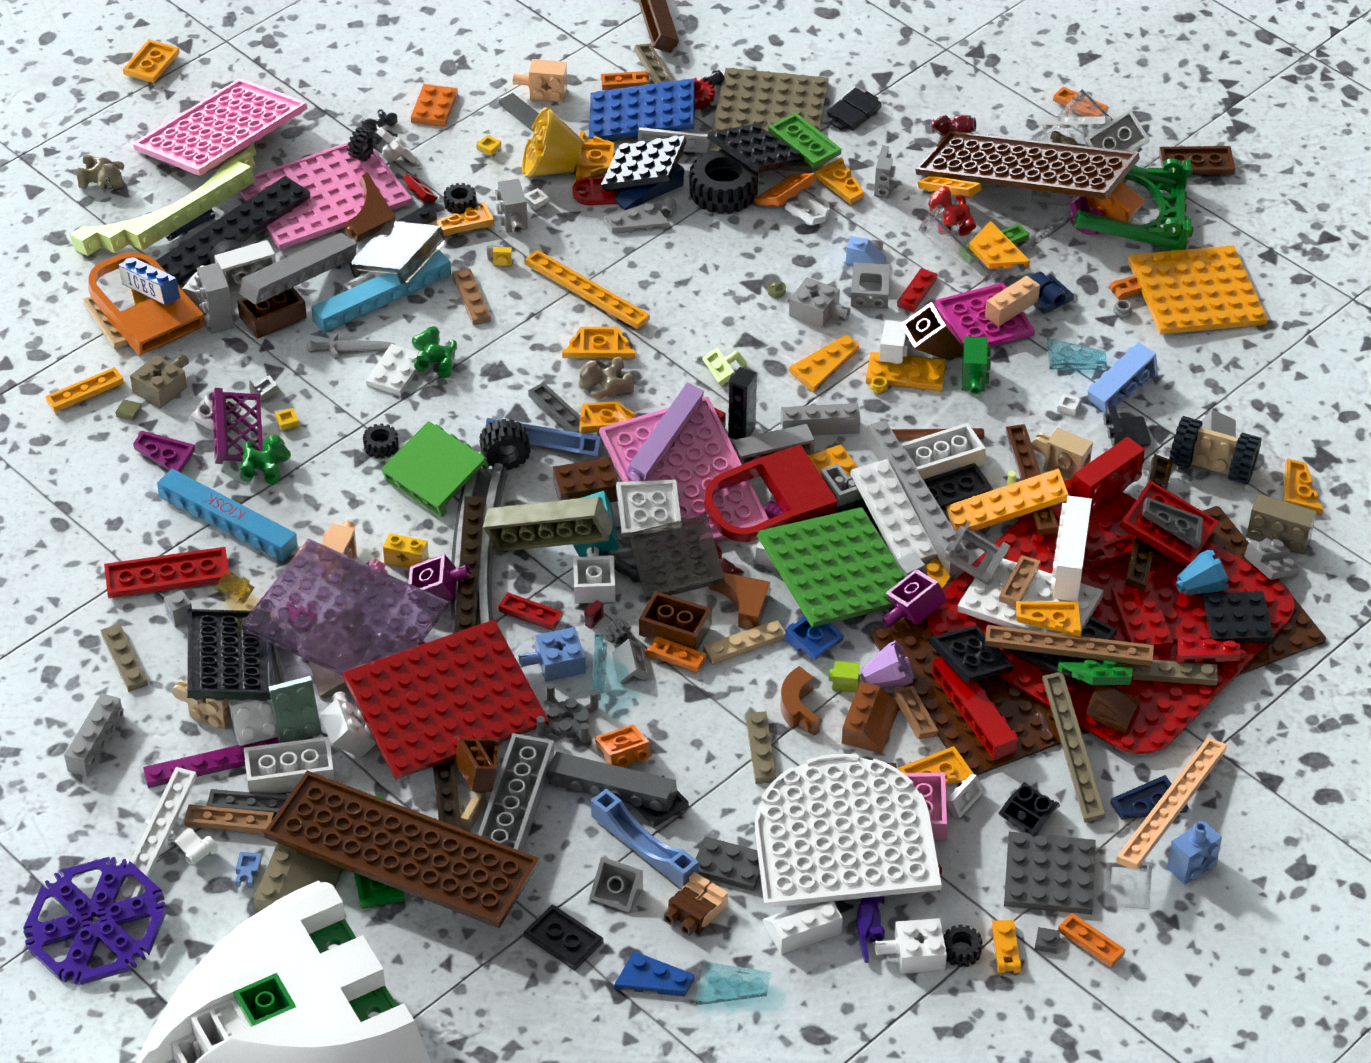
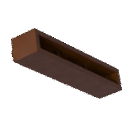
M638 0L653 48L671 53L677 47L679 38L666 0Z

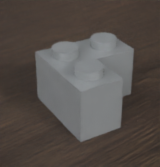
M839 463L821 469L822 478L838 501L837 507L863 499L852 476H847Z

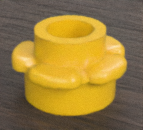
M876 376L872 379L869 387L875 393L881 394L888 390L887 380L884 377Z

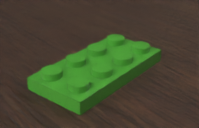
M797 113L768 126V132L773 133L779 140L787 142L789 147L799 150L800 155L804 157V161L812 168H816L841 155V148Z

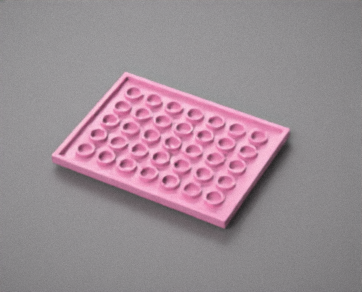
M238 79L134 142L133 147L136 151L200 176L206 174L213 167L219 166L226 159L233 157L237 152L246 149L253 142L259 141L266 134L275 131L277 127L288 123L290 119L299 116L308 107L304 101L249 81Z
M708 396L703 397L698 409L647 480H676L682 534L648 536L658 559L699 547V544L705 539H715L718 541L726 538L716 529L705 511V490L714 477L742 464ZM669 408L599 429L601 438L622 482L633 481L627 476L628 466ZM750 480L723 488L712 497L723 518L735 527H752L768 520Z

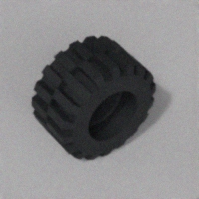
M502 419V421L496 420L493 421V424L489 423L486 425L487 428H483L479 436L481 453L487 458L488 467L492 466V469H494L495 463L503 464V467H507L508 470H512V468H518L520 464L526 462V459L530 456L531 449L528 432L524 425L521 426L520 422H514L512 419L506 421V419Z

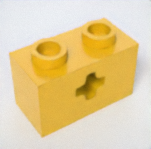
M389 533L383 546L384 564L410 569L411 566L428 560V541Z

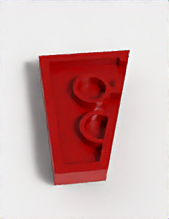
M1190 636L1178 637L1177 664H1183L1185 660L1194 659L1195 663H1203L1204 659L1210 658L1215 662L1240 661V643L1234 641L1221 642L1209 638L1204 640L1194 639Z

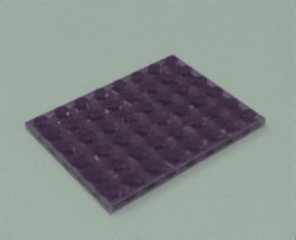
M308 538L242 622L241 628L248 633L342 676L344 671L419 646L449 607L448 601Z

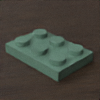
M310 676L269 686L280 743L297 741L322 734L313 683Z

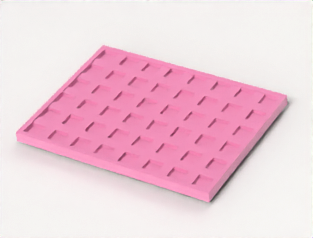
M348 143L255 174V183L239 192L246 202L284 176L310 191L311 197L264 228L279 250L347 227L348 221L356 216L364 206V194L359 181L361 175L367 172L392 211L412 204V198L375 149H373L374 153L370 154L371 158L362 162L348 155Z

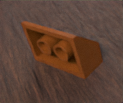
M860 681L842 727L841 743L882 754L899 710L898 703L881 686Z

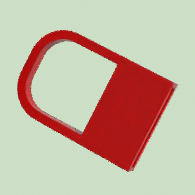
M801 445L752 460L717 475L707 485L704 496L705 511L716 529L726 538L737 542L759 540L757 535L761 530L835 514L838 503ZM761 477L783 513L752 527L740 528L729 524L716 507L712 498L713 495L723 488Z

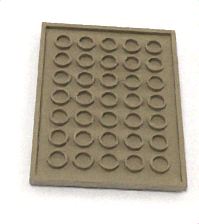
M725 68V80L722 82L712 131L756 123L768 132V126L794 113L799 114L820 131L829 78ZM709 140L707 153L711 150L719 151V149H722ZM804 162V164L779 168L778 170L812 173L813 168Z

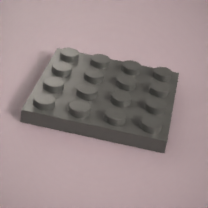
M1009 831L1004 906L1092 915L1096 840L1035 834L1033 836L1030 833Z

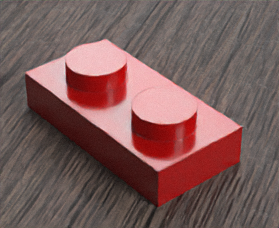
M405 175L403 180L408 184V189L417 193V197L423 202L430 201L435 203L438 197L424 183L414 176Z

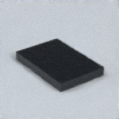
M553 904L524 931L526 939L574 971L604 942L602 936Z

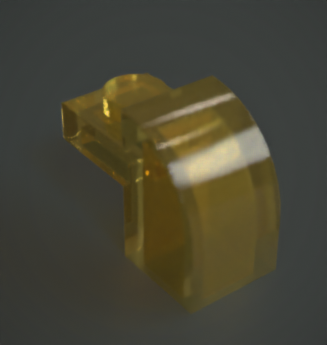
M226 570L214 589L237 603L244 604L255 587L249 584L250 580L247 578H239Z

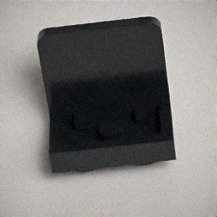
M1107 405V412L1103 415L1104 425L1107 426V434L1111 440L1112 447L1126 437H1129L1142 447L1150 446L1151 439L1145 419L1142 416L1119 418L1116 406Z

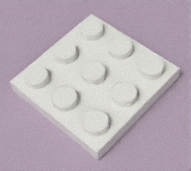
M676 480L617 482L616 490L622 537L682 534Z

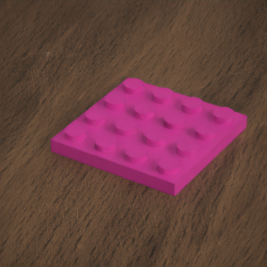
M1004 283L935 300V307L952 326L963 346L965 336L987 337V345L993 347L1031 337L1035 333L1034 328L1023 312L999 327L985 317L987 300L1006 289L1007 287Z

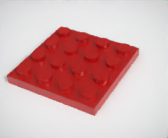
M1149 480L1119 527L1187 567L1197 557L1219 521ZM1148 497L1203 517L1201 544L1198 549L1142 516L1145 499Z

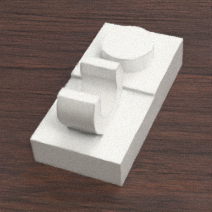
M971 774L966 780H962L961 786L956 787L955 791L946 800L954 818H961L983 794L984 791L977 775Z

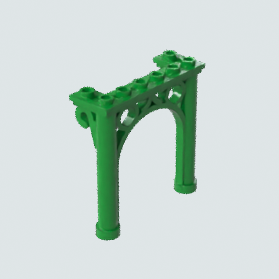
M1174 158L1167 159L1163 163V168L1148 167L1146 169L1133 166L1123 178L1142 185L1154 196L1159 208V215L1154 221L1141 225L1131 224L1078 210L1074 220V228L1094 230L1173 251L1185 250L1188 237L1191 238L1194 229L1191 226V219L1185 216L1187 204H1185L1187 192H1185L1187 178H1190L1193 172L1191 159L1187 158L1182 163ZM1160 190L1167 191L1170 196L1162 194Z

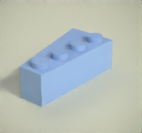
M1140 342L1134 347H1130L1127 353L1114 363L1113 367L1105 371L1096 383L1090 385L1087 390L1089 402L1106 413L1107 405L1117 406L1123 401L1125 395L1131 396L1135 393L1136 387L1139 385L1141 387L1145 386L1148 383L1147 379L1150 377L1156 378L1158 376L1156 353Z

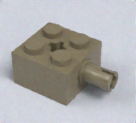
M180 354L174 361L169 362L155 355L130 375L132 392L155 406L162 408L187 388L185 371L182 368L189 364V359L185 355Z

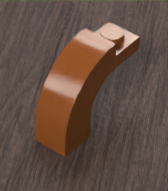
M798 666L787 675L782 684L781 713L786 723L792 729L800 725L804 731H808L814 736L820 732V718L801 702L804 697L813 691L814 677Z

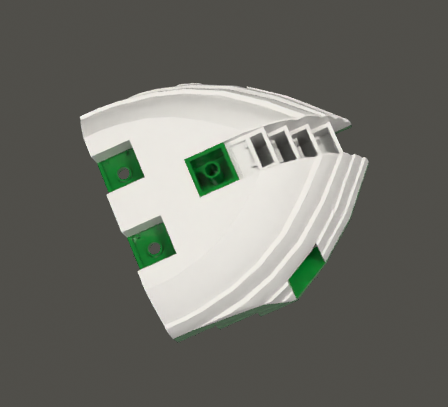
M320 881L309 884L280 898L245 920L219 941L177 988L150 1031L137 1060V1063H431L415 1020L406 1005L403 1003L397 1006L385 986L384 970L363 935L356 938L345 920L343 901L334 886L327 882L320 883ZM333 944L339 945V946L334 947V948H332V949H329V948H328L330 945H333ZM371 1012L380 1013L372 1018L368 1016Z

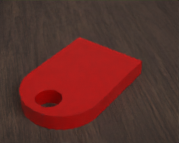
M605 176L585 177L574 183L572 195L578 203L583 205L617 204L615 202V195L618 194L619 190L603 191L601 184Z

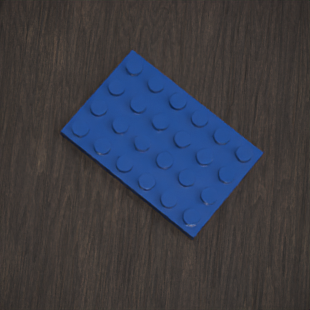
M694 78L597 91L590 94L589 138L597 136L609 141L638 137L639 128L682 131L694 129L695 127Z

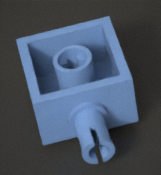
M575 627L535 635V652L518 655L521 668L539 664L545 682L586 673L585 654Z
M1198 821L1197 824H1194L1193 828L1171 841L1167 869L1184 885L1191 880H1196L1203 872L1212 870L1217 865L1222 836L1207 822Z

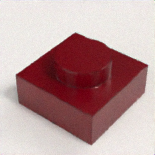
M596 600L586 608L584 612L585 626L593 629L604 617V603Z

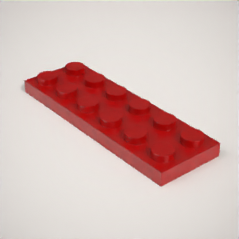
M226 547L104 564L108 599L230 581Z

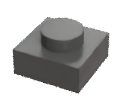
M1038 927L1034 950L1057 954L1060 931Z

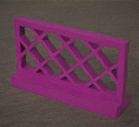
M215 388L212 395L215 464H223V461L243 462L244 449L237 442L240 439H244L246 442L252 441L246 436L250 431L257 435V438L253 441L255 444L253 448L263 451L260 394L223 392V388ZM226 399H233L237 404L231 407L226 403ZM246 400H255L256 405L250 408L244 402ZM239 406L247 411L243 416L235 410ZM230 413L238 419L234 423L227 419ZM250 414L256 419L253 425L245 419ZM240 422L248 427L244 432L236 427ZM233 430L239 436L233 440L227 433ZM234 446L239 453L237 455L228 454V449Z

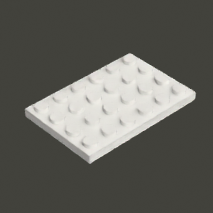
M1002 559L988 584L975 578L957 607V612L1003 627L1066 634L1019 623L1016 619V606L999 602V595L1017 564L1006 559ZM1038 570L1022 600L1031 602H1074L1053 599L1054 590H1050L1052 574ZM1080 583L1078 597L1081 632L1101 601L1104 591Z

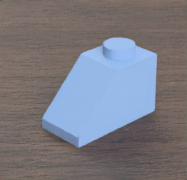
M855 236L850 237L846 248L847 265H853V262L885 263L886 256L869 239Z

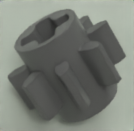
M621 619L612 620L607 625L606 632L608 634H606V637L610 643L614 641L616 645L622 644L630 638L631 632L629 630L631 627L627 621L623 622Z

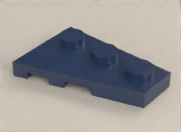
M1166 775L1111 798L1110 804L1121 819L1147 817L1172 783ZM1185 805L1180 813L1187 812L1188 806Z

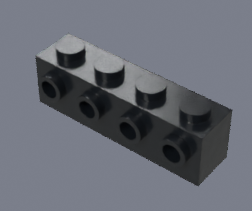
M741 367L737 369L735 374L732 373L729 379L728 437L735 440L750 437L756 426L757 373Z

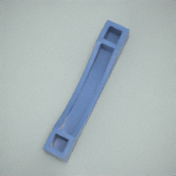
M487 418V419H486V425H488L489 423H490V424H493V423H494L493 421H496V420H498V421H502V420H500V419H494V418ZM521 423V426L524 425L526 427L530 445L602 456L604 442L601 436Z
M607 788L591 800V817L682 889L689 881V877L693 872L699 874V862L685 850L670 847L652 836L632 816L622 800Z

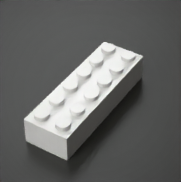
M1067 496V503H1062L1050 590H1054L1053 599L1078 602L1092 499Z

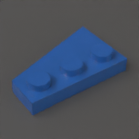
M633 951L614 984V990L631 988L635 992L651 990L656 991L658 994L686 996L695 980V974Z

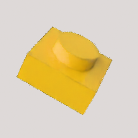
M486 135L476 144L478 151L492 156L501 147V141L489 135Z
M493 247V266H512V248Z
M293 408L275 413V419L281 431L300 426L299 419Z

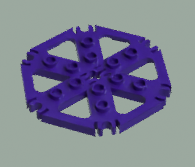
M105 857L59 870L60 874L54 873L57 880L55 883H50L46 880L47 888L43 885L41 886L23 927L25 937H32L29 940H25L28 951L59 980L62 977L63 981L67 982L68 978L74 975L72 979L74 984L80 982L82 985L132 971L128 963L133 968H136L135 958L141 957L143 960H146L144 952L150 955L167 913L165 902L158 903L160 900H164L165 897L162 889L131 861L127 863L126 859H123L120 865H116L117 860L115 857L111 859L110 857ZM100 870L102 874L91 899L72 883V878L75 875ZM127 876H133L146 888L142 895L115 902ZM50 897L58 901L71 914L45 922L38 921V916L44 902ZM93 917L98 918L96 923L92 922ZM151 917L145 936L140 940L133 939L119 926ZM74 938L65 960L61 962H56L43 950V946ZM99 941L117 956V960L111 964L89 968Z

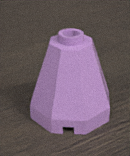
M897 641L885 646L863 667V673H861L862 681L881 687L906 686L912 683L914 673L908 657L904 658L902 655L905 652L903 647Z

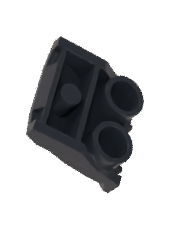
M1023 782L1009 797L998 814L1019 829L1034 836L1039 833L1052 813L1060 807V804L1057 801L1050 800L1048 796L1042 795L1038 790H1034L1026 782Z

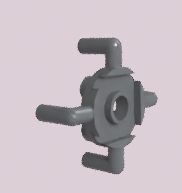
M548 683L546 685L547 702L552 706L547 710L549 723L545 726V718L543 716L537 717L538 736L544 737L552 732L559 737L560 735H567V738L578 737L582 743L587 744L589 742V713L599 707L598 690L592 689L590 691V704L583 706L574 698L558 702L555 698L554 683ZM566 717L573 718L572 721H567L563 719Z

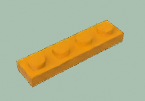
M928 176L917 182L918 188L927 190V192L938 191L939 188L947 186L953 196L962 195L965 198L973 197L975 193L982 190L981 183L937 176Z
M113 367L45 396L46 402L56 413L124 384V379L118 370Z

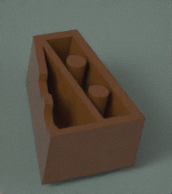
M458 738L454 762L471 791L476 793L493 791L497 771L499 739Z

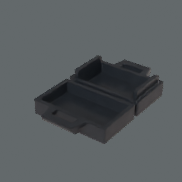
M855 87L842 100L840 99L827 110V116L832 118L830 124L839 130L847 127L854 131L864 121L879 111L882 103L878 100L877 96L868 91L863 92Z

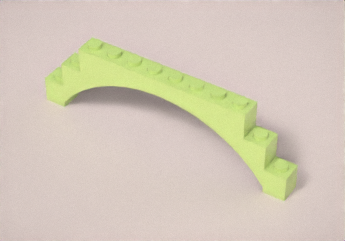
M254 142L246 149L237 152L233 157L226 159L217 172L197 190L165 208L119 223L81 227L70 234L74 249L86 256L102 247L113 253L128 245L140 250L146 249L255 183L252 170L256 168L253 156L257 155Z

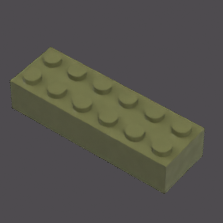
M598 496L488 508L483 528L497 551L503 552L609 541L613 521Z

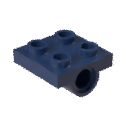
M1037 272L1031 277L1032 280L1040 285L1039 299L1034 305L1043 314L1074 299V294L1052 274L1046 276L1043 272Z

